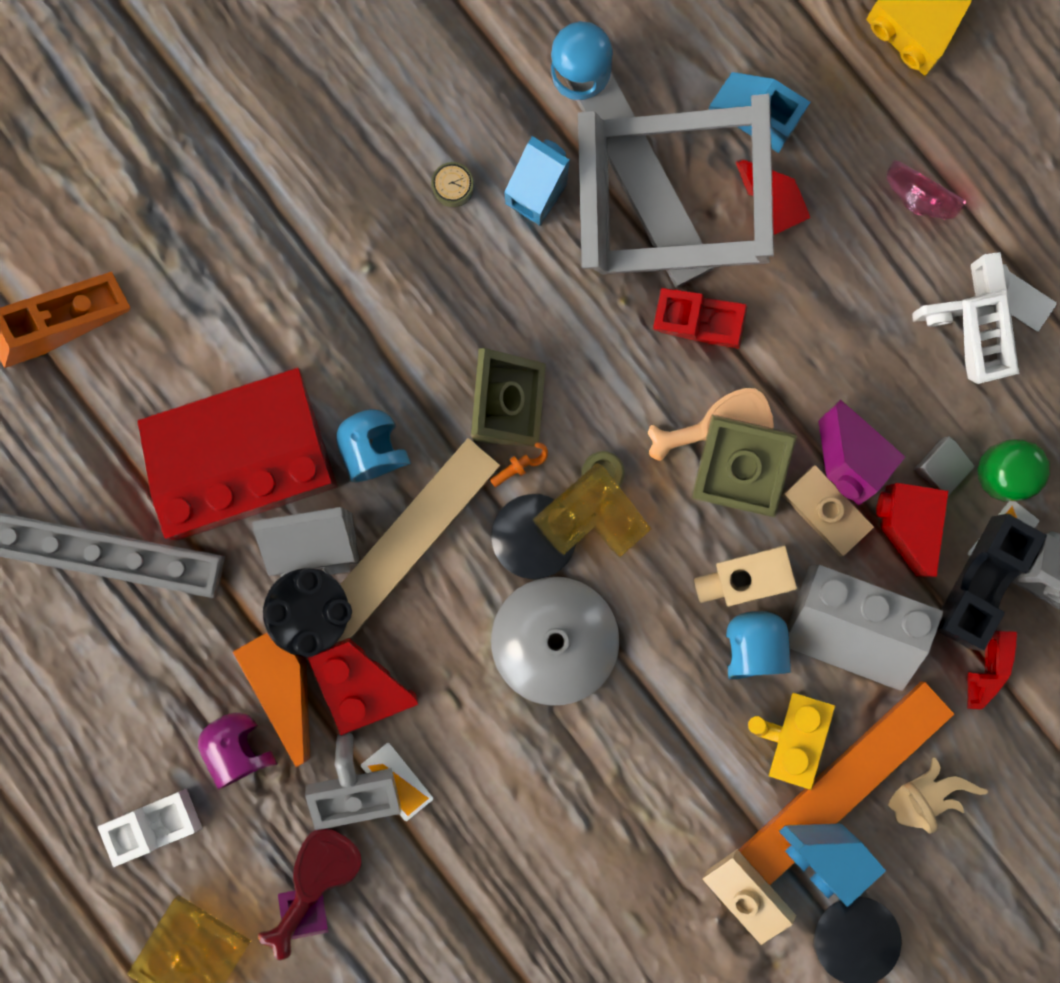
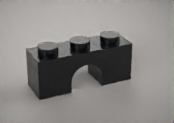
M1010 514L992 516L941 608V611L944 612L937 631L968 649L985 651L1005 614L1004 611L999 609L1005 591L1018 575L1027 574L1047 535Z

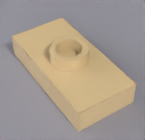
M816 465L808 469L782 494L786 501L839 557L848 553L874 528Z
M738 849L713 865L704 874L702 880L760 945L793 925L796 914Z

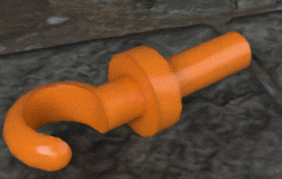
M540 442L534 445L542 449L540 456L535 459L524 455L517 460L513 456L509 459L511 465L489 480L496 488L516 473L520 477L526 474L524 468L528 465L539 466L546 461L548 457L547 446Z

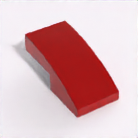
M661 288L653 330L694 341L740 349L748 308L746 304L704 298L701 293Z

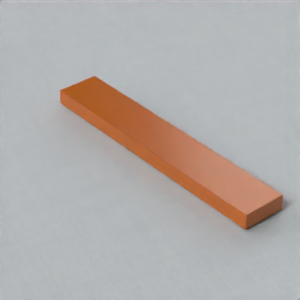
M921 681L815 779L812 790L805 788L738 851L764 880L771 885L795 863L785 852L791 844L779 832L785 825L837 824L955 714L926 682Z

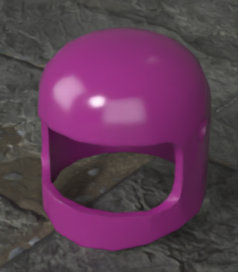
M235 712L224 715L211 722L199 735L198 750L218 790L237 782L255 771L278 764L272 751L259 756L254 755L247 742V736L258 725L252 717L245 713Z

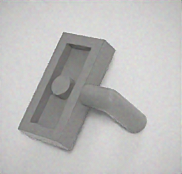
M351 733L338 734L336 738L335 767L339 779L306 785L305 797L315 830L401 814V803L392 768L356 775L353 765L354 737Z

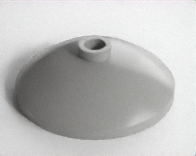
M546 577L524 584L505 600L493 623L491 649L499 673L515 692L536 703L554 706L566 705L588 697L607 680L617 660L619 632L610 607L595 590L574 579ZM553 633H558L564 638V645L559 650H552L547 645V639Z

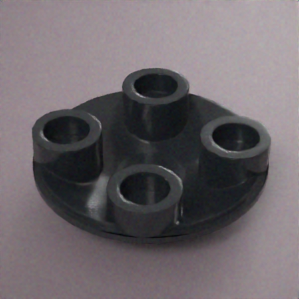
M527 494L511 500L500 510L495 518L491 537L496 557L508 571L522 578L541 579L557 573L569 562L575 550L577 533L571 514L560 502L546 495Z
M309 568L293 570L280 577L269 589L263 605L264 626L271 640L288 653L307 657L315 656L331 648L344 633L352 615L351 605L338 581L323 571Z
M861 896L848 907L840 899L829 906L817 923L813 939V948L821 965L832 977L843 983H875L883 979L896 965L902 946L900 928L892 913L881 903Z

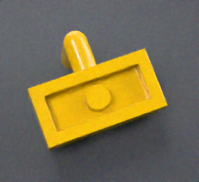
M792 693L783 726L765 721L759 716H754L749 720L748 728L754 735L778 743L769 777L812 790L835 711V705Z

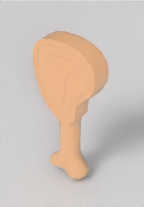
M743 388L733 391L716 401L698 424L670 432L651 425L648 435L653 444L649 450V455L653 459L661 461L673 448L702 440L705 441L712 414L774 428L773 415L769 403L763 393L757 389Z

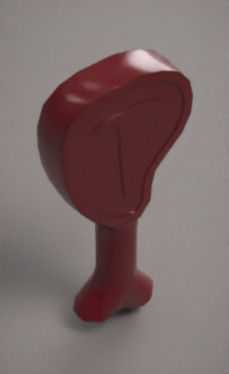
M327 828L314 830L304 840L297 854L293 870L295 898L278 926L270 931L258 934L260 944L271 947L276 960H285L290 957L292 935L310 907L317 903L327 890L345 886L358 875L362 866L361 853L352 841L340 833Z

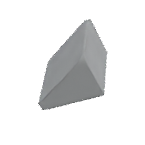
M947 436L942 438L913 470L933 488L949 491V496L975 466L956 441Z

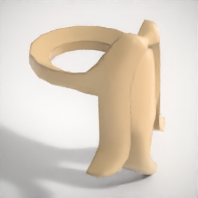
M932 757L929 771L902 785L895 791L889 800L888 806L895 811L898 823L910 827L923 828L931 834L938 829L935 817L947 809H956L964 813L963 806L959 801L951 798L944 799V797L956 790H965L978 795L987 794L988 790L956 776L934 781L939 775L941 767L939 762Z

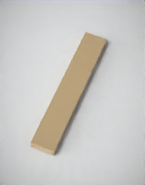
M469 438L466 439L340 584L351 605L352 615L344 633L337 642L347 638L351 639L500 468V465Z

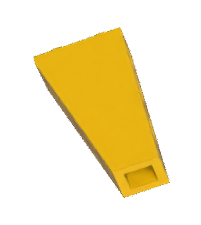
M878 0L866 21L870 23L873 33L879 39L888 41L900 52L901 58L907 66L914 70H919L926 76L942 57L972 0Z

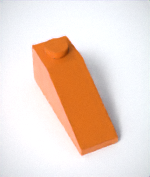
M112 271L0 307V361L3 367L7 368L44 355L129 312L131 307Z
M265 633L233 651V654L295 767H298L310 759L307 663L303 656L294 655L279 648L271 640L268 633Z

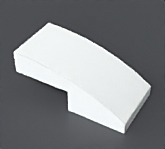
M187 788L97 826L113 867L150 853L161 846L202 829Z

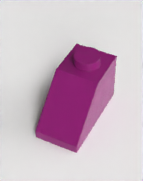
M839 400L818 420L826 476L836 485L838 491L843 496L853 500L858 505L876 494L905 459V456L842 400Z

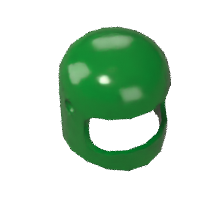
M1024 439L1005 440L989 447L983 453L977 466L978 480L983 490L992 498L1003 502L1023 501L1036 496L1047 485L1050 476V462L1045 452L1033 442Z

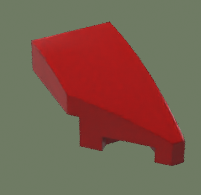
M740 159L736 161L737 168L747 194L754 197L753 162ZM772 170L773 235H776L811 217L795 179Z
M996 630L985 649V673L968 672L967 709L982 710L1011 676L1016 652L1017 632Z

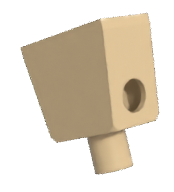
M785 545L716 563L718 572L694 578L700 603L725 597L727 606L797 589ZM747 571L751 576L752 583L737 588L732 582V574Z

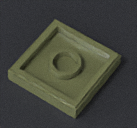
M712 414L691 495L692 499L775 518L797 435Z

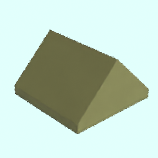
M479 348L471 429L473 442L535 447L534 445L539 442L546 363L487 348Z

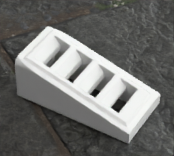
M1003 289L963 299L967 378L980 384L1019 374L1008 290ZM996 304L995 313L977 317L976 309ZM996 321L995 329L979 332V325ZM997 337V344L982 347L981 341ZM997 353L996 360L984 362L983 356Z

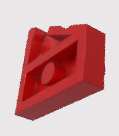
M350 638L336 642L331 648L315 656L308 657L340 735L418 705V698L412 690L404 688L390 676V672L379 662L372 661L365 654V651Z

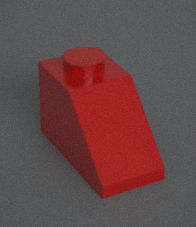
M894 483L886 486L885 492L882 491L878 497L876 514L877 517H882L880 528L916 576L937 577L949 491Z

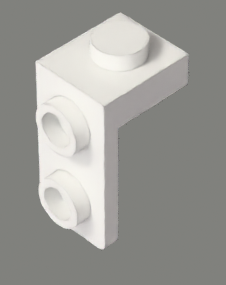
M1001 252L984 254L971 264L975 296L1009 288L1010 273L1008 267L1002 264ZM962 300L922 306L912 313L913 322L926 321L928 327L950 324L953 322V317L963 316ZM996 304L976 309L977 317L995 313Z

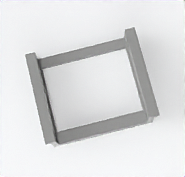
M769 94L751 95V106L610 120H603L595 111L578 112L581 258L583 269H594L600 274L770 263L769 257L774 256ZM752 125L755 241L610 251L608 139Z

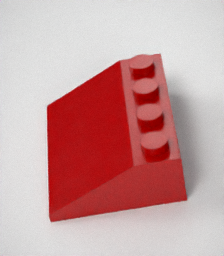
M299 367L137 420L151 498L164 539L179 541L338 488Z

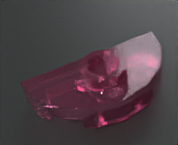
M894 160L887 170V180L891 188L904 200V205L907 209L917 215L923 216L927 214L940 219H954L967 203L963 198L898 160Z

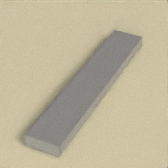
M612 72L609 82L601 92L585 100H576L582 112L595 111L603 120L635 117ZM565 78L572 91L585 92L594 85V81L581 83ZM646 136L608 139V161L654 248L703 244ZM715 267L666 271L677 289L712 271Z
M0 513V557L217 598L225 556Z

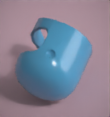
M579 21L567 25L555 37L551 51V75L554 86L561 95L571 100H585L594 97L606 87L611 76L613 49L610 38L602 28L591 22ZM555 69L561 76L570 81L581 83L594 81V85L585 92L572 91L563 86L557 79Z
M370 409L353 414L345 419L338 428L336 443L351 482L371 480L411 464L406 450L394 451L390 434L395 429L396 424L387 413L381 410Z
M750 611L735 616L729 622L726 637L730 640L732 650L731 664L728 665L729 679L737 680L754 675L791 673L788 627L779 615L767 611Z

